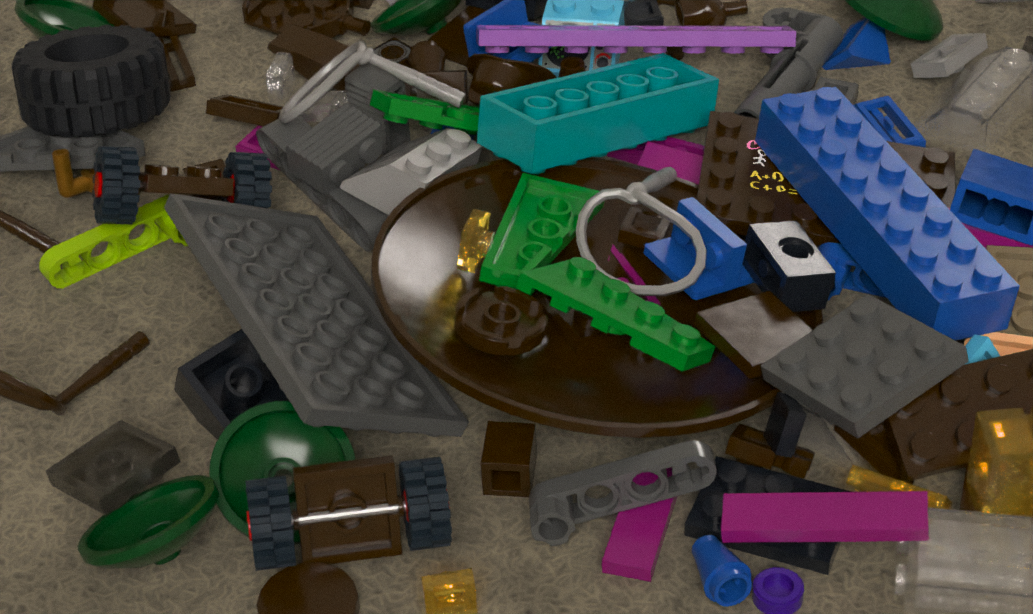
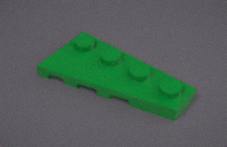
M373 89L370 106L383 111V118L388 121L407 124L408 118L419 120L420 125L442 130L443 125L471 135H477L480 107L462 104L458 108L447 103V101Z
M522 173L482 263L479 281L494 284L498 287L507 286L516 289L521 272L549 265L575 238L580 211L586 201L600 191ZM605 201L594 208L588 223L604 207Z
M573 257L566 261L520 273L516 289L528 295L533 294L536 289L552 297L550 306L564 313H568L571 309L581 311L593 317L590 326L606 334H627L631 336L630 346L682 372L709 363L716 346L702 338L697 329L686 324H680L665 314V310L660 305L643 300L631 292L630 287L624 282L611 279L598 271L596 265L588 259Z

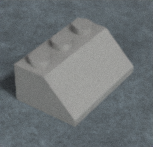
M446 128L401 144L343 180L340 189L390 215L396 206L420 187L425 189L442 175L476 165L483 146L471 140V137L461 130Z

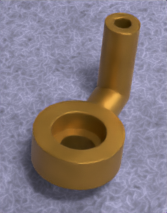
M57 149L53 151L52 157L59 194L64 198H70L86 191L92 193L94 189V169H82V176L73 179L69 150Z

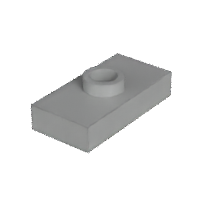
M952 34L911 63L914 78L948 77L951 74L962 71L966 63L988 48L986 34Z

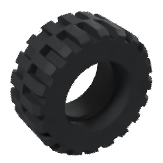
M100 25V27L90 28V26L71 31H59L58 34L45 35L40 37L38 41H31L25 44L24 48H20L17 51L12 62L20 116L32 130L36 132L42 131L45 135L54 136L58 134L62 137L83 135V137H91L101 133L106 135L117 133V130L121 129L129 130L137 127L142 122L147 123L153 120L155 115L162 114L171 98L164 45L153 32H147L139 27L134 29L125 25H120L119 27Z

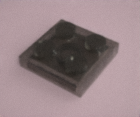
M120 420L48 468L46 473L53 487L106 515L110 511L122 507L130 497L147 485L159 481L167 471L181 461L174 446Z

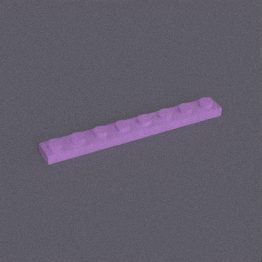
M476 25V41L478 46H485V52L507 53L509 52V46H525V52L547 53L549 52V46H565L564 52L587 53L588 46H604V52L627 53L628 46H643V52L666 53L667 47H682V52L705 53L706 47H721V52L737 54L745 53V47H760V52L778 54L781 50H784V47H796V30L789 26Z

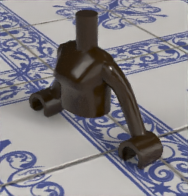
M656 0L658 6L660 4L675 6L676 17L680 26H724L727 17L746 15L748 13L746 0L721 2V0ZM667 47L666 55L680 61L684 57V52H682V47Z

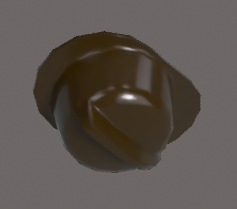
M484 53L472 55L468 58L466 64L469 73L473 77L468 92V99L471 103L479 106L482 95L557 78L550 70L540 65L503 59Z

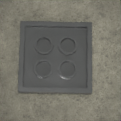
M867 294L825 323L817 326L813 331L789 347L781 350L777 355L760 365L764 381L856 438H860L968 363L969 360L966 346Z

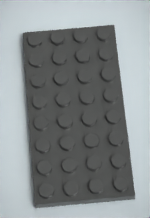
M170 193L164 209L304 424L318 428L323 426L346 427L356 431L363 429L384 430L394 434H401L402 432L421 433L432 437L440 435L462 436L469 421L435 375L418 362L395 338L383 320L375 302L373 291L317 216Z

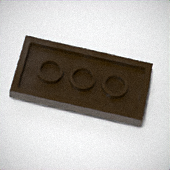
M1033 349L963 365L883 421L903 482L1033 451Z

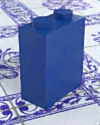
M973 149L957 186L950 211L961 223L1032 246L1033 167Z

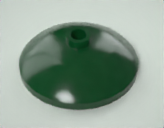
M16 0L15 12L17 16L38 39L45 35L58 34L59 31L76 30L79 27L90 26L91 28L100 27V25L115 27L113 24L108 23L106 18L91 6L77 1Z
M397 0L371 21L370 26L374 32L382 35L407 36L426 30L429 35L447 24L445 17L462 0Z
M845 0L853 9L873 23L908 38L924 41L934 40L939 37L944 27L941 13L933 0Z
M274 401L248 409L236 417L224 429L212 452L209 478L213 479L218 488L219 496L216 505L223 517L237 531L249 537L245 480L277 477L280 474L289 475L293 480L291 485L288 486L290 512L292 515V509L296 508L292 467L356 459L352 445L341 427L323 426L318 428L304 424L290 401ZM292 525L294 544H299V530H294Z
M192 475L173 479L144 490L120 503L94 522L81 537L78 543V551L84 562L100 568H139L152 563L155 565L165 564L175 559L181 553V548L187 545L206 523L215 508L219 496L218 488L212 478L204 475Z

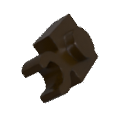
M740 423L730 435L725 454L736 457L735 460L737 462L760 468L764 467L770 470L775 466L799 478L805 479L815 452L807 448L796 446L794 455L791 458L775 455L763 436V431Z

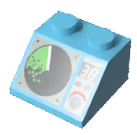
M547 0L542 17V25H624V0ZM553 46L549 49V52L543 53L539 57L538 65L550 70L558 78L561 68L560 63L567 57L581 58L584 61L586 71L618 64L621 53L604 52V46H588L587 53L564 52L565 46Z

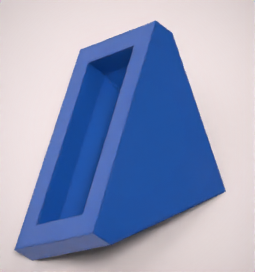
M865 17L850 25L844 33L842 43L822 68L824 70L889 64L891 61L885 28Z

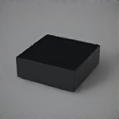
M625 1L624 25L664 26V18L657 1Z
M777 392L763 436L775 455L791 458L794 455L807 415L797 400L780 392Z

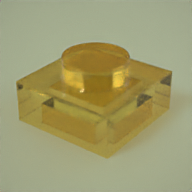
M473 209L461 233L457 263L458 270L475 273L481 258L486 257L495 236V232L488 231L491 213Z
M472 568L421 576L426 614H478L476 587Z

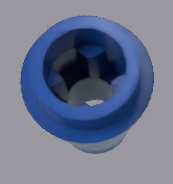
M705 535L697 539L692 546L691 552L694 556L706 596L721 606H734L742 602L752 589L750 568L721 543L717 537Z

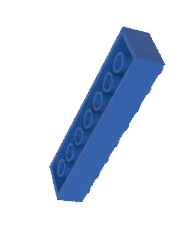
M822 87L814 91L796 94L787 93L779 97L762 99L755 142L897 310L955 341L973 337L974 334L983 335L1008 328L1020 285L837 87Z

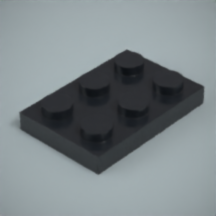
M716 456L717 475L708 487L700 490L685 522L684 536L699 539L705 535H713L722 543L721 522L724 493L852 491ZM841 542L723 544L731 549L828 575Z

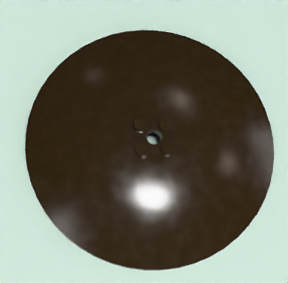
M589 157L578 160L574 165H559L546 169L544 173L531 175L601 191L602 189L613 188L626 190L632 182H642L649 175L657 172V170L619 161ZM507 159L488 161L464 167L438 177L425 189L420 187L392 210L382 224L375 240L371 260V285L377 307L395 338L431 373L462 393L510 415L538 424L586 434L631 438L670 437L700 433L750 418L771 407L774 404L777 392L784 393L764 381L763 375L749 379L717 347H715L709 363L683 372L670 365L660 364V360L652 356L645 358L629 354L631 336L627 334H606L590 326L593 317L574 309L564 313L550 306L552 297L536 289L531 296L540 302L543 306L542 313L547 315L548 318L546 335L541 345L530 352L509 356L493 355L479 351L465 343L455 331V306L461 296L473 289L483 287L482 293L494 292L496 285L479 281L481 266L522 173H526L520 169V166ZM677 177L673 183L648 194L674 211H677L679 200L690 197L697 198L698 184ZM618 198L605 200L604 207L587 224L586 229L587 243L598 265L609 275L615 278L624 277L629 280V283L634 284L611 252L613 244L620 254H623L646 285L661 286L673 283V280L644 255L643 248L617 242L620 227L630 207L653 213L656 212L641 203L631 205ZM672 222L666 238L671 237L673 230ZM736 234L740 239H742L745 242V235ZM576 236L549 265L566 261L573 257H581ZM751 283L699 300L692 299L684 291L655 297L661 303L665 314L680 324L694 327L700 332L702 338L713 344L694 325L697 312L762 292L756 283ZM639 296L640 298L646 301L644 296ZM822 309L793 312L812 330L823 323Z

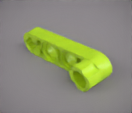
M170 194L139 207L133 224H101L53 246L41 257L39 262L40 272L52 286L63 289L168 239H171L174 243H182L185 247L188 246L164 209ZM145 224V229L139 237L132 240L129 239V234L134 227ZM104 241L108 242L107 248L102 254L91 257V252L97 244Z

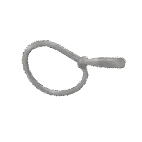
M358 41L346 48L314 74L284 105L280 112L279 120L286 124L301 116L357 64L364 65L370 63L403 82L434 97L436 96L438 99L447 101V103L458 108L462 105L466 93L437 81L430 76H426L417 70L374 54L373 48H367L364 41Z
M665 167L649 175L642 182H632L626 190L622 188L602 189L586 201L578 215L576 241L581 257L593 262L598 271L611 279L619 280L609 275L598 265L590 252L586 235L588 219L594 208L603 201L618 198L631 205L641 203L678 226L691 238L696 251V260L690 273L677 282L661 286L635 285L624 282L630 287V291L637 296H667L682 292L694 285L706 268L707 250L700 231L684 216L648 194L658 191L676 180L677 173L672 167Z

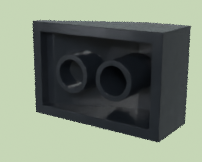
M242 329L180 366L177 371L175 392L197 421L217 440L224 429L236 417L248 409L268 402L289 401Z

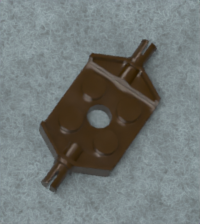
M244 0L242 6L245 24L279 35L292 25L323 34L329 38L339 34L344 35L347 31L366 36L371 28L370 21L352 16L354 9L353 0Z

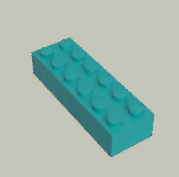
M661 53L482 95L480 97L477 143L493 151L496 157L507 159L520 166V169L526 173L541 174L548 168L559 165H574L581 159L604 157L611 151L622 148L633 149L641 143L652 140L663 141L667 139V136L678 133H692L697 128L708 126L710 111H715L719 79Z

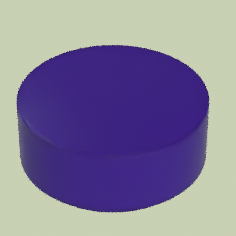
M772 567L761 571L754 578L752 588L753 603L764 614H793L802 606L804 583L794 571L782 567Z

